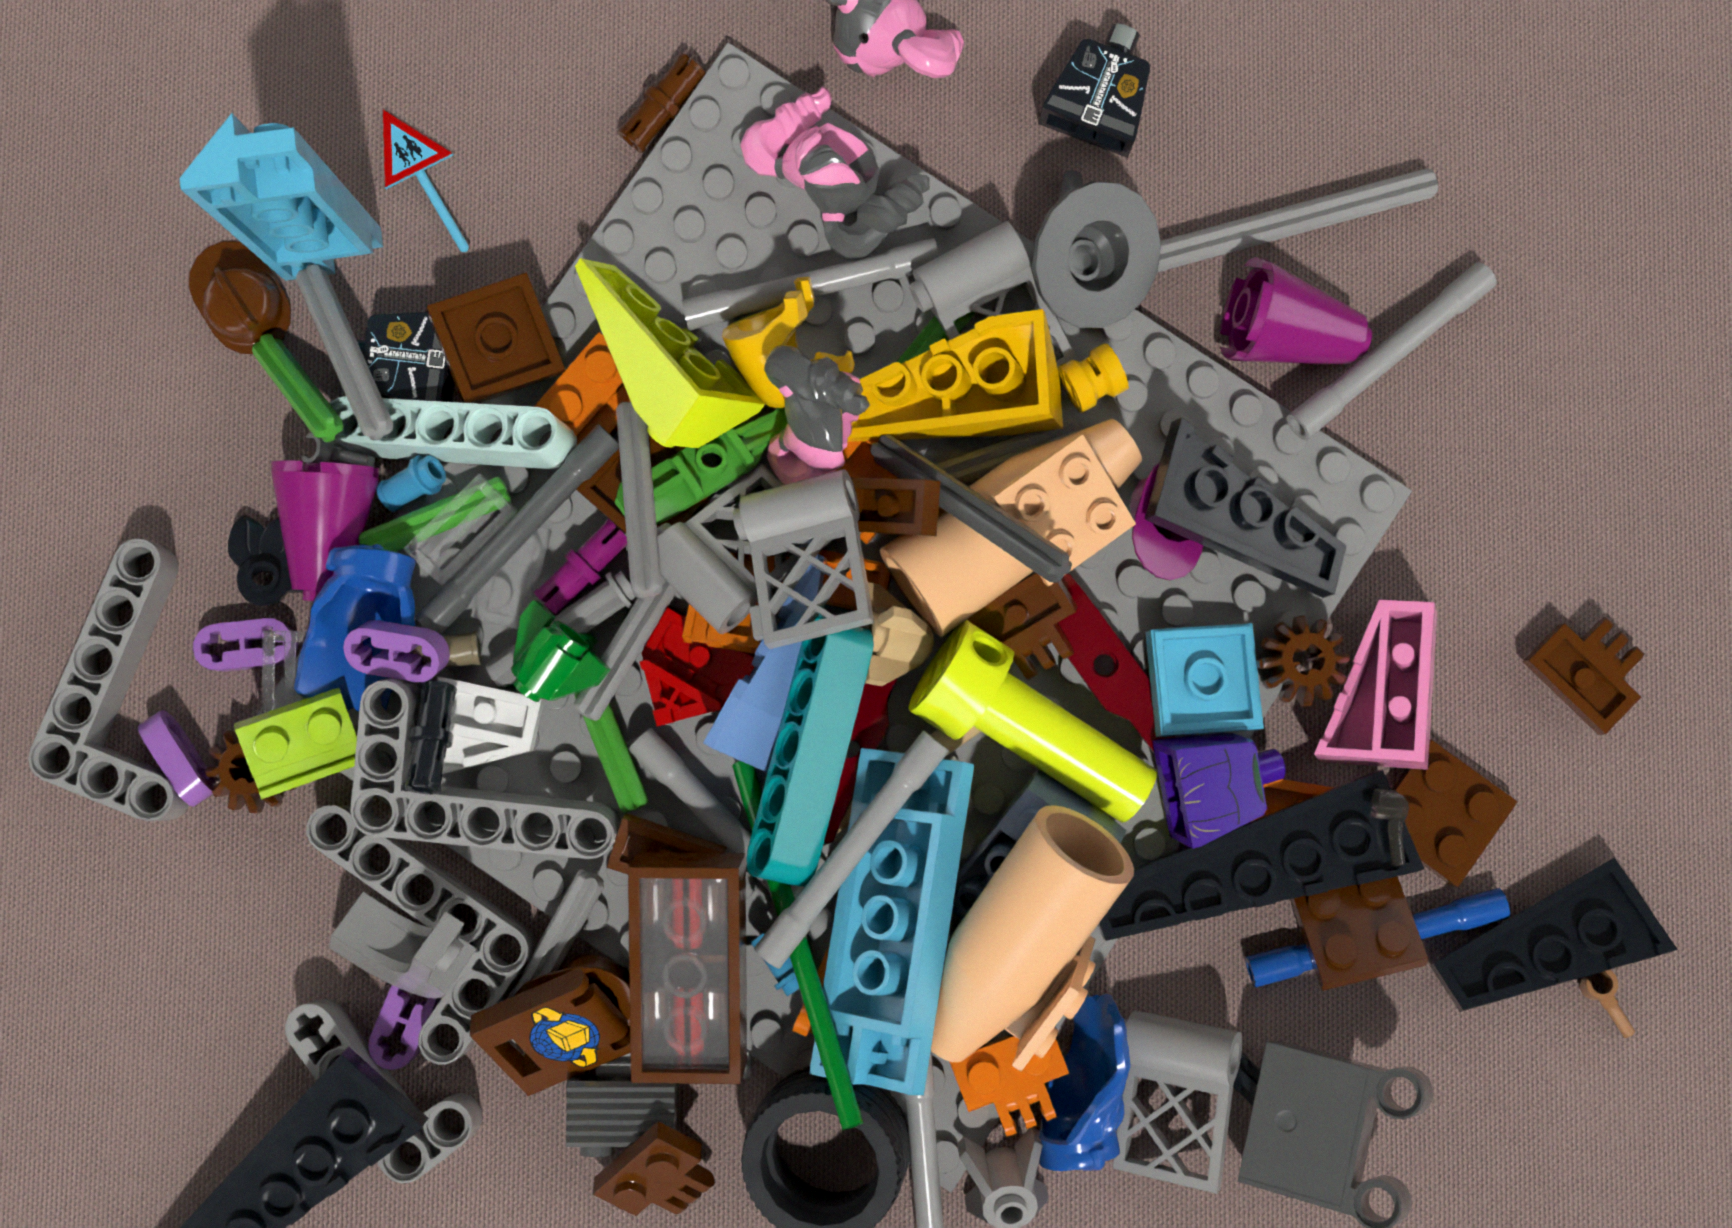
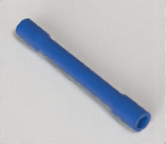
M1500 888L1459 898L1448 905L1412 914L1422 940L1455 930H1469L1509 919L1510 908L1504 892ZM1306 944L1297 946L1287 945L1245 957L1248 975L1254 988L1297 977L1305 971L1314 969Z

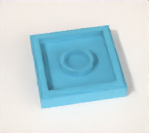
M1252 623L1151 629L1145 632L1156 737L1264 729Z

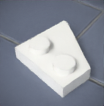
M437 677V681L447 682L457 687L450 732L454 735L451 748H447L442 774L534 750L545 699L541 698L539 702H535L523 694Z

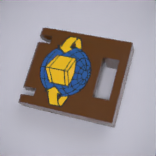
M581 969L572 970L471 1015L469 1036L527 1096L631 1053L628 1020L595 983L589 985V979ZM513 1039L525 1052L524 1057L509 1040Z

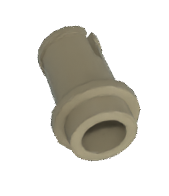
M478 631L442 636L447 642L450 652L449 661L445 668L482 664V648ZM419 645L413 650V654L421 656L423 665L431 661V657L423 655L422 646Z

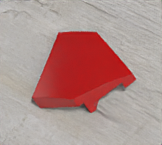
M671 606L666 608L641 652L643 660L639 661L641 670H644L654 706L652 711L657 727L721 710L739 679L742 680L746 674L750 676L755 668L751 665L755 656L752 653L710 647L705 643L699 642L685 643L682 635L686 615Z

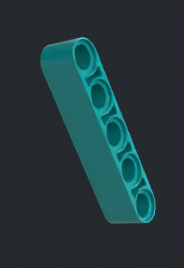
M819 615L816 617L814 621L821 620L824 618ZM857 627L805 640L801 643L746 857L747 869L753 877L797 887H805L816 873L872 658L874 641L871 631L866 628Z

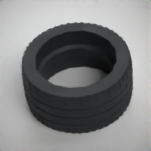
M809 1066L804 1067L802 1070H796L794 1073L787 1075L767 1093L746 1131L742 1149L741 1169L743 1181L746 1183V1190L750 1194L749 1197L751 1201H754L755 1207L761 1211L762 1216L766 1217L768 1222L774 1224L776 1228H874L883 1219L898 1197L908 1168L910 1143L908 1124L906 1123L905 1115L902 1113V1108L897 1104L896 1098L892 1097L889 1090L866 1084H852L864 1122L856 1127L863 1132L875 1151L878 1165L876 1175L869 1183L856 1190L830 1192L812 1187L796 1176L781 1156L777 1139L778 1129L786 1119L795 1114L816 1111L836 1116L838 1114L827 1078L809 1074Z

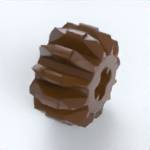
M1304 615L1293 618L1292 629L1283 621L1275 624L1273 629L1278 640L1266 637L1260 642L1263 650L1271 653L1272 656L1256 661L1258 669L1272 668L1273 675L1263 681V686L1266 689H1271L1282 683L1279 701L1283 703L1290 702L1297 693L1298 701L1302 707L1313 704L1314 693L1322 700L1332 698L1333 693L1328 682L1340 685L1344 684L1347 679L1341 671L1335 669V665L1349 662L1350 655L1347 653L1335 654L1333 647L1343 641V636L1340 633H1336L1325 639L1327 621L1323 619L1316 620L1309 629L1308 621ZM1302 651H1308L1311 656L1307 657L1306 660H1312V669L1299 672L1295 666L1299 665L1300 662H1293V655Z
M226 731L223 737L227 749L212 747L209 750L210 755L220 761L219 767H209L206 769V776L220 777L221 779L214 786L211 793L215 797L229 795L228 808L231 810H240L246 804L249 813H261L265 802L271 807L280 806L283 803L281 793L261 800L254 778L247 777L246 769H249V766L247 765L236 732Z

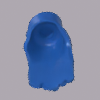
M359 544L338 547L330 551L325 565L327 570L333 571V576L323 585L311 607L310 623L298 658L294 689L298 694L309 698L339 687L347 710L355 708L359 712L361 697L366 688L388 677L365 674L353 668L344 654L345 638L352 630L369 620H381L416 626L414 618L415 599L410 588L416 564L415 559L394 551L385 550L379 544L372 546ZM371 637L363 641V645L371 647L372 656H376L381 651L386 650L372 646ZM386 688L381 696V703L385 711L393 691L389 688Z
M1087 994L1082 1006L1074 1016L1072 1044L1070 1051L1064 1057L1069 1074L1046 1082L1045 1086L1057 1118L1047 1121L1041 1115L1039 1138L1043 1147L1039 1164L1048 1170H1102L1105 1166V1161L1111 1160L1120 1154L1116 1130L1122 1123L1125 1115L1122 1095L1131 1067L1127 1028L1112 995L1089 996Z

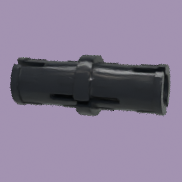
M425 681L422 683L416 726L410 729L408 740L412 743L411 760L404 788L414 793L433 795V793L439 794L441 792L444 759L447 748L452 747L454 738L453 733L450 732L452 709L457 693L456 686L442 681H429V683Z

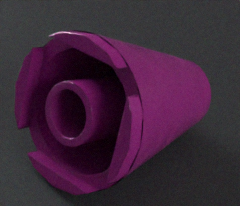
M1254 257L1246 262L1244 266L1253 269L1246 280L1236 277L1225 303L1220 324V334L1229 336V348L1220 346L1221 354L1226 359L1243 362L1349 365L1357 357H1363L1366 354L1372 340V329L1368 327L1367 318L1364 314L1269 260Z
M272 461L271 476L292 589L303 590L302 600L314 601L326 581L333 576V571L327 570L325 565L332 549L360 544L359 535L365 530L379 482V468L374 469L371 466L320 462V464L304 463V466H302L303 461Z

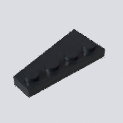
M1183 417L1172 421L1144 519L1322 598L1335 595L1347 546L1298 507L1289 508L1272 494L1274 489L1258 476L1251 478L1232 463L1234 457L1217 444L1210 446L1194 433L1196 427Z
M1614 857L1445 956L1430 967L1459 1012H1463L1671 953L1678 949Z

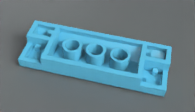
M231 113L180 177V187L186 195L285 281L296 279L298 271L306 269L310 264L319 265L320 269L327 272V275L335 274V258L371 254L374 248L383 247L381 227L294 127L289 128L284 124L269 123L255 127L254 133H251Z
M861 748L848 831L892 776L894 767L905 753ZM943 759L922 787L913 792L838 889L823 992L852 1084H866L908 1095H924L974 764ZM814 1040L809 1074L826 1078Z

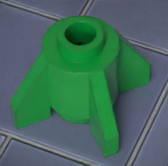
M533 600L520 616L513 665L511 667V671L516 677L513 682L514 686L524 696L535 702H539L541 698L555 701L598 686L611 670L598 656L590 652L598 640L591 634L576 632L561 621H554L556 617L538 600Z

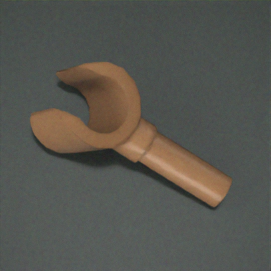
M1611 970L1599 973L1605 981V989L1601 994L1593 989L1592 984L1587 978H1582L1579 985L1581 993L1591 1000H1599L1624 1038L1632 1036L1635 1030L1615 997L1619 987L1616 975Z

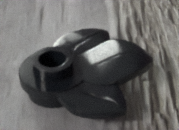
M242 515L234 523L230 531L228 554L239 568L237 586L243 598L254 605L269 606L281 601L287 593H303V590H295L291 586L279 517L271 521L264 528L253 518ZM260 572H269L274 576L272 582L265 586L258 585L253 580Z

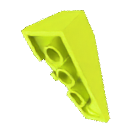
M582 258L578 260L575 265L576 271L632 406L648 425L647 432L656 442L669 448L674 446L700 448L762 410L765 403L723 359L718 360L714 365L693 346L699 338L687 328L681 329L671 321L660 318L658 316L661 310L660 304L615 265Z

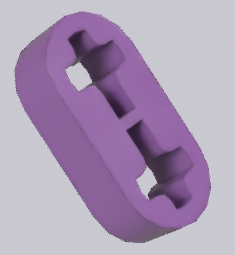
M262 618L216 623L205 626L198 632L193 642V652L195 659L201 666L214 671L230 672L276 667L286 664L294 658L298 650L299 640L296 631L291 625L277 619ZM270 629H272L275 635L283 636L284 639L283 645L275 647L274 656L271 655L270 650L253 648L252 644L254 640L269 638ZM218 635H220L222 640L234 643L239 642L240 650L224 652L222 661H220L219 656L210 654L209 647L218 643Z
M369 620L352 630L345 638L343 646L347 661L357 671L411 682H425L432 679L445 668L450 657L449 646L438 632L428 628L381 620ZM371 637L372 646L386 650L381 651L376 656H372L371 647L363 645V641ZM420 645L422 646L423 655L431 657V661L423 665L421 656L408 652H411Z
M161 710L138 725V731L142 740L176 793L184 802L194 807L212 795L211 792L217 784L213 777L206 776L207 766L172 715L165 710Z
M392 985L369 1039L368 1048L373 1061L380 1067L389 1070L402 1068L413 1061L420 1052L418 1036L422 1026L441 998H428L427 1002L416 1004L411 1015L405 1014V1011L410 1002V996L403 993L404 990ZM400 1023L405 1024L406 1027L401 1037V1043L408 1046L407 1052L401 1051L395 1054L394 1057L388 1055L390 1046L383 1042V1038L395 1034Z

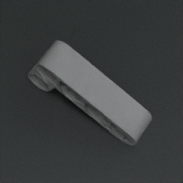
M317 999L295 1008L290 1013L285 1024V1035L290 1045L316 1080L349 1046L411 1102L389 1070L380 1067L373 1061L369 1053V1043L343 1007L336 1001ZM320 1016L324 1024L318 1029L319 1033L313 1034L309 1026L314 1022L313 1017ZM340 1040V1046L326 1053L323 1051L324 1047L333 1044L331 1041ZM454 1093L445 1097L424 1113L429 1119L415 1135L405 1141L414 1143L419 1148L422 1158L420 1166L406 1164L400 1156V1146L379 1160L377 1164L392 1181L411 1183L419 1179L467 1142L479 1130L482 1123V1110L479 1103L470 1095ZM452 1108L462 1114L465 1120L463 1133L455 1134L445 1128L442 1121L444 1109Z

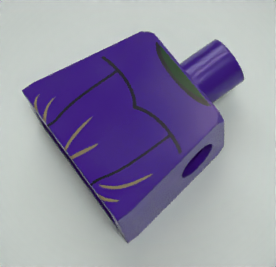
M1234 733L1175 737L1152 741L1169 835L1171 838L1193 849L1201 847L1263 816L1267 809L1263 785L1284 779L1285 764L1281 754L1276 749L1257 753V747L1253 740Z

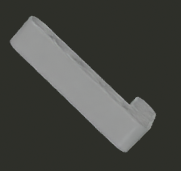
M136 538L120 545L112 559L30 748L28 760L34 775L43 781L139 820L169 821L183 815L189 805L176 793L160 768L104 746L177 577L179 568L177 558L171 550L157 543ZM152 553L154 567L148 575L142 577L139 573V562L144 555ZM130 600L133 605V615L130 621L122 626L118 619L119 608L123 603ZM108 648L112 654V664L107 672L101 674L97 665L98 657L102 651ZM87 697L91 704V712L87 720L80 722L76 712L77 705L81 699ZM62 746H66L69 751L70 760L66 769L61 771L56 765V754ZM113 765L118 772V782L114 789L109 791L104 785L103 776L107 767ZM161 784L166 790L167 800L164 807L158 811L151 803V793L155 786Z
M394 678L379 680L369 685L363 692L359 709L350 809L351 819L356 828L362 833L376 837L582 859L598 858L606 854L615 843L621 819L617 811L603 803L441 786V792L439 794L433 793V795L419 794L406 790L404 787L412 750V743L408 739L410 729L416 726L421 692L414 682ZM386 688L394 690L401 698L402 707L397 716L389 714L382 706L381 696ZM380 742L388 743L394 748L397 755L394 768L385 767L379 762L376 750ZM375 795L382 796L389 801L392 807L390 820L380 819L374 814L372 800ZM427 801L436 802L444 809L446 820L443 826L433 825L427 820L424 814V807ZM479 807H488L496 812L499 818L498 831L490 832L484 830L479 825L476 815ZM539 812L550 818L553 824V832L550 837H541L532 831L529 825L531 813ZM594 818L604 824L607 832L604 842L595 843L589 841L582 832L584 819Z
M326 805L318 808L310 815L307 822L306 834L309 842L322 854L427 927L434 928L445 911L455 917V912L461 904H467L475 910L477 915L475 929L471 933L461 930L459 937L477 949L446 995L442 997L424 1023L418 1036V1046L421 1054L428 1061L437 1065H446L456 1061L467 1054L476 1043L469 1036L471 1015L506 1000L537 946L534 933L527 926L402 839L376 837L362 833L356 828L351 819L350 805ZM336 814L340 815L347 824V833L340 843L334 842L327 832L329 820ZM377 844L385 846L390 854V864L383 873L377 872L370 863V853ZM419 874L428 876L434 886V893L427 903L418 901L412 892V883ZM503 934L514 936L520 943L521 954L515 963L507 962L499 956L497 944ZM472 979L484 981L488 986L490 999L486 1006H477L469 1000L467 987ZM441 1024H449L457 1030L459 1044L456 1050L444 1049L439 1044L437 1030Z

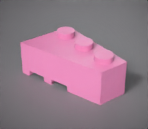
M1378 601L1353 660V667L1342 693H1339L1334 705V712L1323 738L1320 739L1314 755L1320 762L1428 770L1437 611L1434 602Z

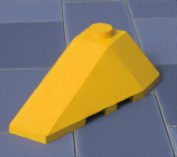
M1038 309L990 316L975 323V328L949 341L944 338L930 345V350L901 364L894 362L859 379L863 387L861 395L867 397L870 406L865 412L859 414L857 421L852 422V433L848 437L847 442L879 440L881 435L886 434L892 435L898 440L1002 436L1063 429L1060 377L1045 311Z

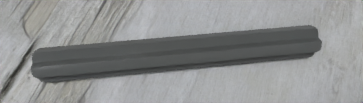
M881 435L878 442L872 444L870 452L874 455L875 463L897 478L941 481L939 507L1047 581L1052 583L1060 582L1063 576L1070 572L1072 563L1069 561L1067 552L892 435Z

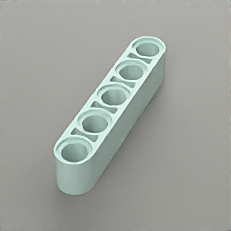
M347 396L338 397L329 403L344 424L343 431L336 434L334 442L349 451L370 455L374 458L411 460L417 455L424 457L431 455L438 459L439 462L555 469L560 468L564 464L566 457L577 446V438L574 431L550 411L541 407L382 398L393 422V430L391 433L384 435L380 440H371L369 436H365L362 433L359 424L351 432L353 426L357 423V419ZM406 424L404 430L397 436L399 429L402 425ZM454 426L452 433L444 439L446 431ZM502 428L501 435L496 441L491 443L495 432ZM552 430L548 441L539 446L542 436Z

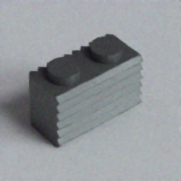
M577 1075L567 1081L566 1147H580L581 1156L612 1155V1147H629L658 1121L679 1131V1083H631V1077H599L597 1075Z

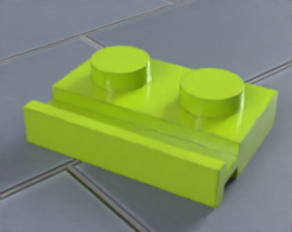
M339 687L234 723V730L257 785L261 800L352 768L355 765L357 735Z

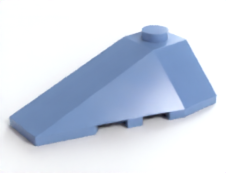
M817 554L815 558L827 564V558ZM810 565L793 590L813 601L822 588L825 573ZM788 596L778 614V618L781 620L777 629L781 630L796 626L808 608ZM764 639L761 641L755 651L751 664L755 668L750 676L746 674L742 680L739 679L703 744L762 771H768L802 641L769 649L764 644Z

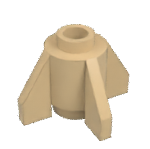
M868 582L874 623L861 627L871 631L874 647L865 683L883 686L919 667L931 654L934 637L931 627L924 617L917 616L912 610L907 609L881 585Z

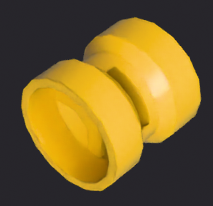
M1107 343L1092 349L1089 357L1081 361L1072 359L1058 366L1062 385L1070 401L1080 413L1095 407L1098 399L1105 395L1115 397L1129 389L1125 371L1117 355Z

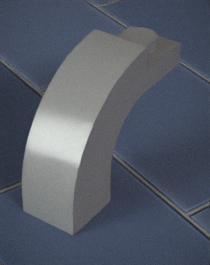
M362 892L332 933L329 943L331 950L375 977L407 992L434 999L442 998L446 995L477 949L459 937L464 923L446 911L434 928L426 927L399 915L365 892Z

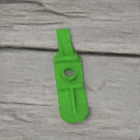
M778 408L750 423H740L700 448L687 447L651 468L656 525L678 515L755 469L767 446H769L770 439L784 430L788 424L785 408ZM714 453L720 456L722 462L719 466L710 468L702 463L701 458L705 454ZM621 482L617 489L615 504L625 516Z

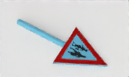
M383 110L385 189L415 175L459 250L467 252L469 249L468 243L424 171L452 157L453 153Z

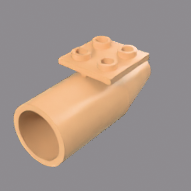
M1109 419L1012 456L969 487L1067 552L1069 561L1072 563L1071 570H1073L1136 525L1117 490L1142 462V456L1128 431L1118 421ZM941 507L938 509L937 536L901 534L880 549L883 562L903 595L918 615L924 617L931 629L941 637L1034 572ZM1040 576L1045 585L1050 586L1053 584Z
M1054 805L1041 808L1034 816L951 936L945 954L931 1051L934 1054L950 1062H961L1005 1029L1020 1039L1012 1066L1022 1071L1034 1054L1039 1058H1043L1057 1037L1059 1030L1055 1026L1064 1015L1068 1019H1072L1078 1012L1088 993V990L1083 987L1089 980L1096 965L1090 960L1096 939L1090 935L1134 875L1133 863L1128 853L1117 839L1101 825L1077 811Z

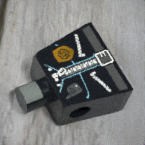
M1116 23L1111 25L1104 44L1091 39H1083L1045 99L1038 124L1128 158L1138 133L1151 67L1147 60L1133 56L1140 34L1130 26Z
M427 312L377 314L370 316L366 340H356L381 397L387 399L453 402L455 382Z

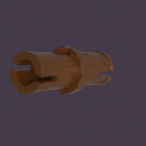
M681 53L677 57L676 62L655 87L649 86L644 91L643 96H645V100L617 131L619 136L629 146L632 147L635 144V150L640 153L646 150L648 144L668 120L673 121L679 113V106L706 74L702 67L693 59L688 63L689 56Z

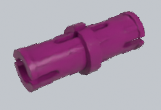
M608 518L576 552L573 549L564 555L567 561L538 589L536 588L533 593L540 601L545 603L544 605L549 610L558 615L589 582L594 585L601 578L598 573L627 546V536Z

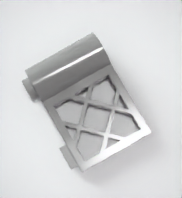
M1003 221L913 270L915 281L909 284L910 292L923 313L931 309L944 330L948 341L960 335L953 323L954 320L969 312L986 317L1003 315L1000 313L1006 293L1024 283L1033 300L1031 310L1043 309L1046 313L1050 336L1061 355L1060 358L1056 359L1057 368L1072 359L1078 361L1056 316L1052 314L1039 296L1027 252L1017 232L1008 221ZM997 298L993 311L980 307Z
M763 464L724 487L727 490L725 493L686 523L679 522L672 526L669 523H664L657 528L661 576L719 634L729 632L742 622L750 613L749 607L755 606L758 602L755 577L744 567V554H751L750 542L742 541L738 534L737 541L715 539L704 527L715 519L733 520V510L738 508L732 506L738 501L740 502L742 496L747 495L757 486L761 485L767 490L784 485ZM834 539L826 541L820 551L832 543ZM808 546L799 549L805 551ZM789 551L771 555L774 556V570L769 575L781 583L799 560V557ZM731 553H737V559ZM782 557H789L782 563Z
M841 469L744 495L740 498L739 508L733 510L734 525L739 538L742 541L748 539L750 542L759 604L749 607L753 638L757 641L764 639V644L769 649L874 623L857 523L860 516L859 504L853 482L847 470ZM845 536L848 551L835 570L815 558L826 541ZM808 546L805 551L799 549ZM789 551L799 557V560L783 583L769 575L767 556ZM810 565L830 576L813 601L793 590ZM850 568H851L852 580H850L849 578L845 577V575H846L847 572L850 570ZM841 583L855 592L857 610L834 616L823 609V607ZM771 585L778 589L774 596H772ZM788 596L808 608L796 626L781 630L777 629L775 615ZM818 615L824 618L814 621Z
M1134 1010L1130 1014L1129 1019L1124 1018L1127 1028L1131 1067L1122 1095L1125 1115L1122 1123L1116 1130L1120 1154L1114 1158L1113 1169L1217 1194L1221 1190L1233 1085L1242 1054L1241 1032ZM1138 1078L1156 1081L1170 1101L1149 1115L1136 1096ZM1172 1085L1187 1089L1178 1094ZM1195 1090L1218 1095L1215 1118L1202 1127L1182 1100ZM1172 1106H1174L1192 1132V1134L1173 1147L1154 1122L1155 1118ZM1134 1112L1140 1120L1135 1126H1133ZM1214 1126L1211 1141L1205 1132ZM1142 1127L1146 1128L1163 1153L1152 1162L1129 1157L1131 1136ZM1194 1139H1197L1210 1157L1208 1176L1189 1172L1176 1152ZM1167 1159L1172 1167L1160 1165V1163Z

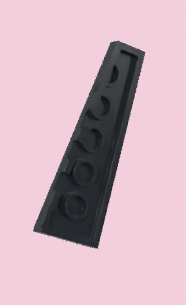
M1377 770L1253 820L1201 847L1194 849L1186 847L1134 868L1133 878L1102 918L1098 927L1103 939L1108 941L1171 927L1188 921H1198L1247 908L1275 904L1279 901L1301 896L1320 894L1337 888L1410 874L1423 870L1424 866L1384 771Z
M348 1046L180 1228H286L305 1216L311 1208L326 1197L332 1196L347 1185L353 1177L368 1166H373L415 1135L429 1118Z

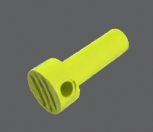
M966 620L950 634L926 668L911 697L908 707L910 712L954 740L963 737L972 727H975L1121 823L1132 818L1152 791L1157 778V770L1010 674L1008 671L1013 662L1014 651L970 621Z

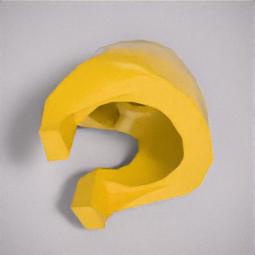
M810 277L796 278L794 280L796 291L786 292L783 298L784 302L777 307L747 316L730 324L722 331V338L737 368L756 395L769 407L785 408V396L768 379L764 371L765 363L772 349L778 345L794 346L799 350L796 330L814 307V292ZM846 351L843 356L817 352L814 359H810L813 361L829 357L838 364L839 371L850 374L854 371L855 364L851 351Z

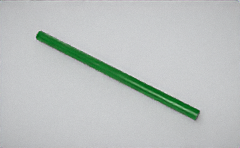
M738 761L732 765L750 828L753 831L762 790L755 768L742 761ZM767 880L777 916H779L783 910L790 907L794 902V894L791 885ZM805 936L790 955V959L842 1130L861 1125L864 1122L810 946Z

